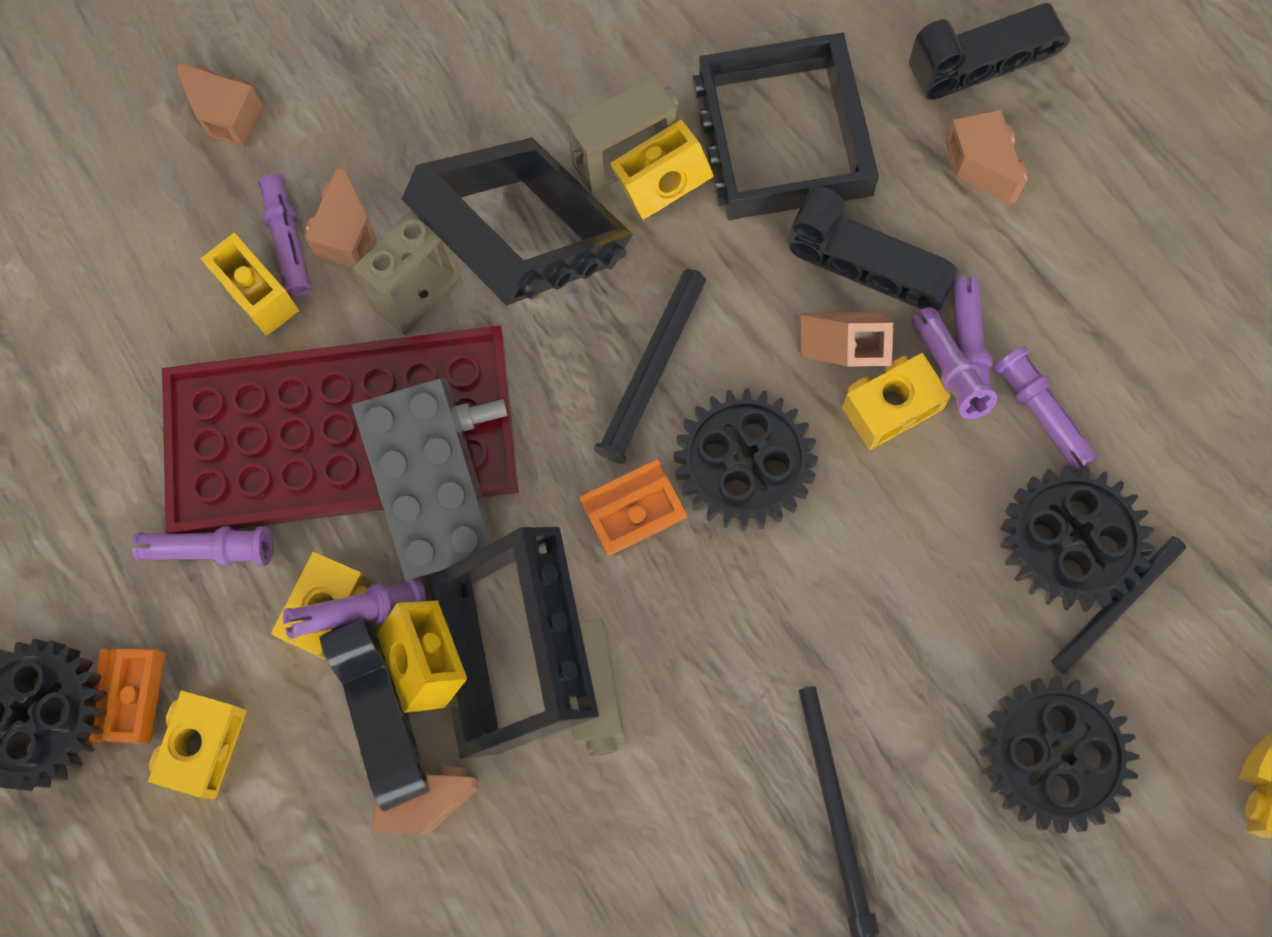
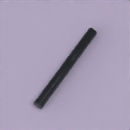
M1172 536L1148 561L1151 564L1150 568L1144 573H1137L1142 581L1135 588L1126 586L1129 593L1122 600L1113 597L1112 602L1106 608H1102L1051 660L1053 666L1061 673L1066 674L1186 550L1185 543L1179 538Z

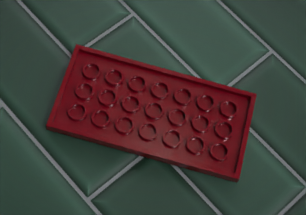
M501 325L162 368L166 533L214 532L223 526H231L233 529L384 510L352 404L439 378L448 380L455 406L469 403V406L473 407L504 399L508 416L474 424L475 429L463 431L483 497L519 493L505 347Z

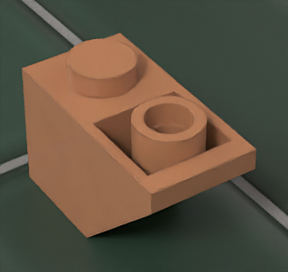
M179 63L176 72L193 112L207 135L245 148L264 109L254 87L246 80L238 77L229 79L216 75L213 71L203 66L193 68Z
M999 109L952 120L945 143L956 176L1008 204L1016 202L1024 185L1027 183L1028 173L1024 161L1018 160L1014 148V130L1011 124H1006L1002 110Z
M337 167L332 179L328 180L323 186L321 204L316 215L311 216L306 224L305 240L315 257L353 268L370 251L376 234L345 169Z
M887 311L800 313L801 357L847 367L892 366L893 321Z
M439 767V775H427L430 792L385 812L380 809L375 800L372 831L429 835L478 790L479 780L474 777H467V768Z

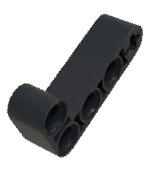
M1050 3L1034 6L956 35L950 22L942 19L928 24L917 34L909 59V67L926 99L936 100L1048 59L1061 52L1069 44L1070 36Z
M814 186L809 189L791 226L788 247L795 256L919 309L934 308L939 311L942 308L957 275V268L953 263L943 257L843 217L844 200L836 192L822 186Z
M362 617L321 635L320 644L326 660L343 685L368 781L380 809L385 812L430 792L429 781L408 713H403L378 637L367 619Z

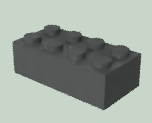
M439 378L352 404L406 581L447 569L496 541L447 379Z

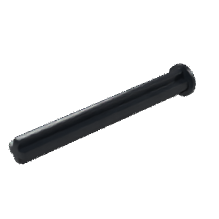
M691 269L683 271L601 443H595L593 447L594 451L605 459L619 464L626 462L627 457L624 453L705 285L706 279L701 275V272Z

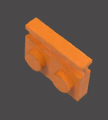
M658 459L579 497V501L607 557L687 519V513Z
M100 649L96 673L101 674L102 679L93 689L107 692V696L96 702V708L106 710L107 715L95 718L94 725L103 729V733L99 735L90 734L89 741L151 744L166 652L153 649Z

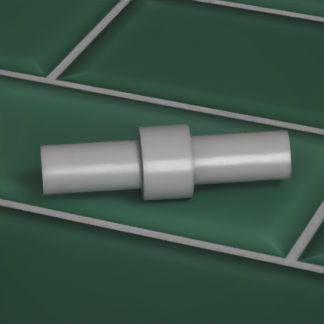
M504 399L470 407L469 403L456 406L463 431L475 429L474 424L508 416Z

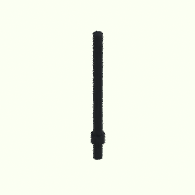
M816 686L802 688L798 692L851 917L847 918L851 937H876L880 930L876 914L870 913Z

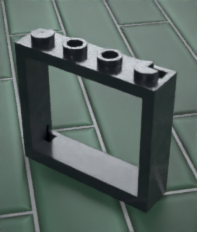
M844 32L699 56V75L692 76L696 99L703 98L705 108L700 109L701 127L703 134L710 133L712 144L707 145L708 161L711 170L718 169L720 181H715L716 200L718 206L725 205L728 221L800 209L809 189L814 186L828 188L840 195L844 201L874 196L879 174ZM826 68L851 173L737 192L715 87Z
M533 137L418 164L415 166L401 199L506 306L526 298L531 300L539 293L552 288L560 289L567 283L579 278L587 279L595 272L603 269H612L618 259L626 256V250L624 249L633 235ZM523 181L582 241L523 260L462 197Z
M520 527L428 579L431 600H438L467 676V680L450 700L460 759L500 754L599 717L560 527ZM545 545L547 553H540L539 548ZM516 561L545 711L499 729L472 584ZM461 586L463 598H458L456 588ZM569 698H577L579 711L578 709H571Z

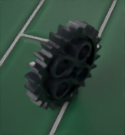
M745 388L742 400H736L732 391L727 390L726 403L721 404L717 398L711 396L709 402L710 411L700 406L695 407V416L698 422L690 419L684 420V429L690 435L681 434L677 435L676 438L677 445L685 449L674 452V462L684 465L675 470L676 479L689 480L682 486V494L686 496L696 493L692 502V508L696 510L706 504L708 506V521H711L720 513L724 515V528H727L733 518L739 519L742 531H746L749 519H755L759 528L764 529L767 515L770 514L777 523H780L783 518L782 507L792 513L796 511L798 505L793 496L800 499L807 498L809 490L802 483L809 484L814 482L816 474L806 468L816 466L818 456L806 452L815 447L816 440L815 438H802L807 433L809 424L804 422L795 425L794 422L798 410L795 408L787 413L782 412L783 398H779L773 405L767 404V391H763L758 400H752L749 388ZM748 424H757L765 430V434L758 438H752L747 436L742 429ZM726 427H731L734 431L737 443L743 455L746 458H750L753 456L752 471L754 472L755 476H757L759 481L766 487L767 490L765 492L759 491L758 487L755 484L754 476L747 462L745 460L737 462L739 452L738 446L736 445L735 441H733L732 437L727 432H725L724 429ZM718 443L726 448L727 453L722 457L712 458L704 452V448L709 444ZM771 460H778L786 466L787 471L781 475H772L766 471L764 464ZM740 480L748 486L749 490L744 495L734 496L728 493L725 485L729 481Z
M1067 465L1062 470L1058 479L1056 474L1051 469H1048L1043 475V483L1034 476L1030 478L1027 483L1028 491L1019 488L1014 495L1017 503H1009L1005 510V513L1012 519L1004 520L1000 530L1012 535L1005 537L1000 545L1001 548L1014 550L1005 563L1012 566L1020 565L1022 568L1015 577L1016 581H1022L1027 578L1033 581L1028 592L1030 595H1033L1041 588L1047 591L1045 596V604L1047 605L1058 596L1062 597L1063 608L1066 611L1073 606L1076 600H1079L1083 611L1088 612L1093 607L1094 598L1102 608H1106L1112 602L1111 594L1118 600H1122L1129 593L1126 586L1135 588L1142 581L1137 573H1144L1150 568L1151 564L1142 557L1149 556L1154 551L1155 546L1142 540L1148 538L1154 532V528L1140 526L1139 523L1146 517L1148 511L1133 510L1131 506L1138 498L1136 494L1125 498L1120 495L1124 482L1120 481L1112 487L1106 485L1107 472H1103L1097 480L1090 479L1089 467L1085 466L1079 476L1074 477L1070 466ZM1070 501L1082 502L1088 508L1089 515L1076 513L1072 509ZM1050 507H1055L1058 513L1050 510ZM1034 525L1047 526L1052 531L1054 539L1046 540L1039 537L1034 530ZM1079 534L1083 538V540L1079 539L1074 542L1070 539L1069 535L1073 537ZM1100 536L1112 538L1118 545V551H1110L1103 547L1100 542ZM1072 560L1080 565L1083 576L1069 574L1063 566V561ZM1096 563L1103 565L1104 569L1099 570L1096 567Z
M33 639L31 645L16 642L14 653L0 650V788L33 791L34 787L50 788L52 779L64 781L68 779L66 766L75 768L83 766L82 760L78 755L81 751H95L94 746L88 739L90 734L99 735L103 733V729L94 725L95 718L107 715L106 710L96 708V702L107 696V692L93 689L102 679L101 674L89 671L93 662L92 660L80 657V650L67 647L66 644L50 640L46 642L39 639ZM39 677L38 683L34 688L35 681ZM65 706L64 716L60 720L61 711ZM31 741V748L27 754L28 744Z
M1060 676L1050 679L1048 690L1041 678L1031 681V693L1022 684L1013 689L1017 702L1006 695L1000 698L998 701L1005 713L993 710L987 715L997 727L986 728L981 731L982 736L992 741V746L979 750V754L992 758L993 764L984 768L982 774L997 776L999 781L989 790L991 793L1005 790L1008 796L1002 805L1004 810L1019 805L1021 808L1018 821L1027 822L1033 815H1036V828L1040 831L1047 830L1053 820L1057 834L1067 833L1070 821L1076 832L1087 831V818L1096 826L1105 824V817L1101 809L1110 814H1116L1121 811L1114 797L1124 799L1132 796V793L1122 782L1138 779V774L1126 768L1127 762L1140 759V755L1126 751L1125 744L1132 742L1136 739V736L1129 733L1121 734L1119 728L1128 718L1126 716L1111 717L1109 713L1115 704L1113 700L1099 705L1096 702L1099 689L1096 687L1084 694H1080L1081 684L1080 680L1077 679L1071 681L1065 690ZM1050 709L1058 710L1065 717L1066 728L1063 733L1056 732L1049 725L1048 712ZM1082 724L1086 725L1088 731L1062 753L1061 758L1064 762L1049 766L1035 785L1030 784L1029 777L1055 755L1056 751L1053 747L1067 743ZM1019 740L1028 743L1034 751V761L1030 766L1022 764L1016 757L1015 746ZM1087 743L1095 746L1100 752L1101 762L1098 768L1091 767L1084 759L1083 751ZM1054 776H1060L1068 784L1069 795L1064 802L1056 799L1051 792L1050 786Z

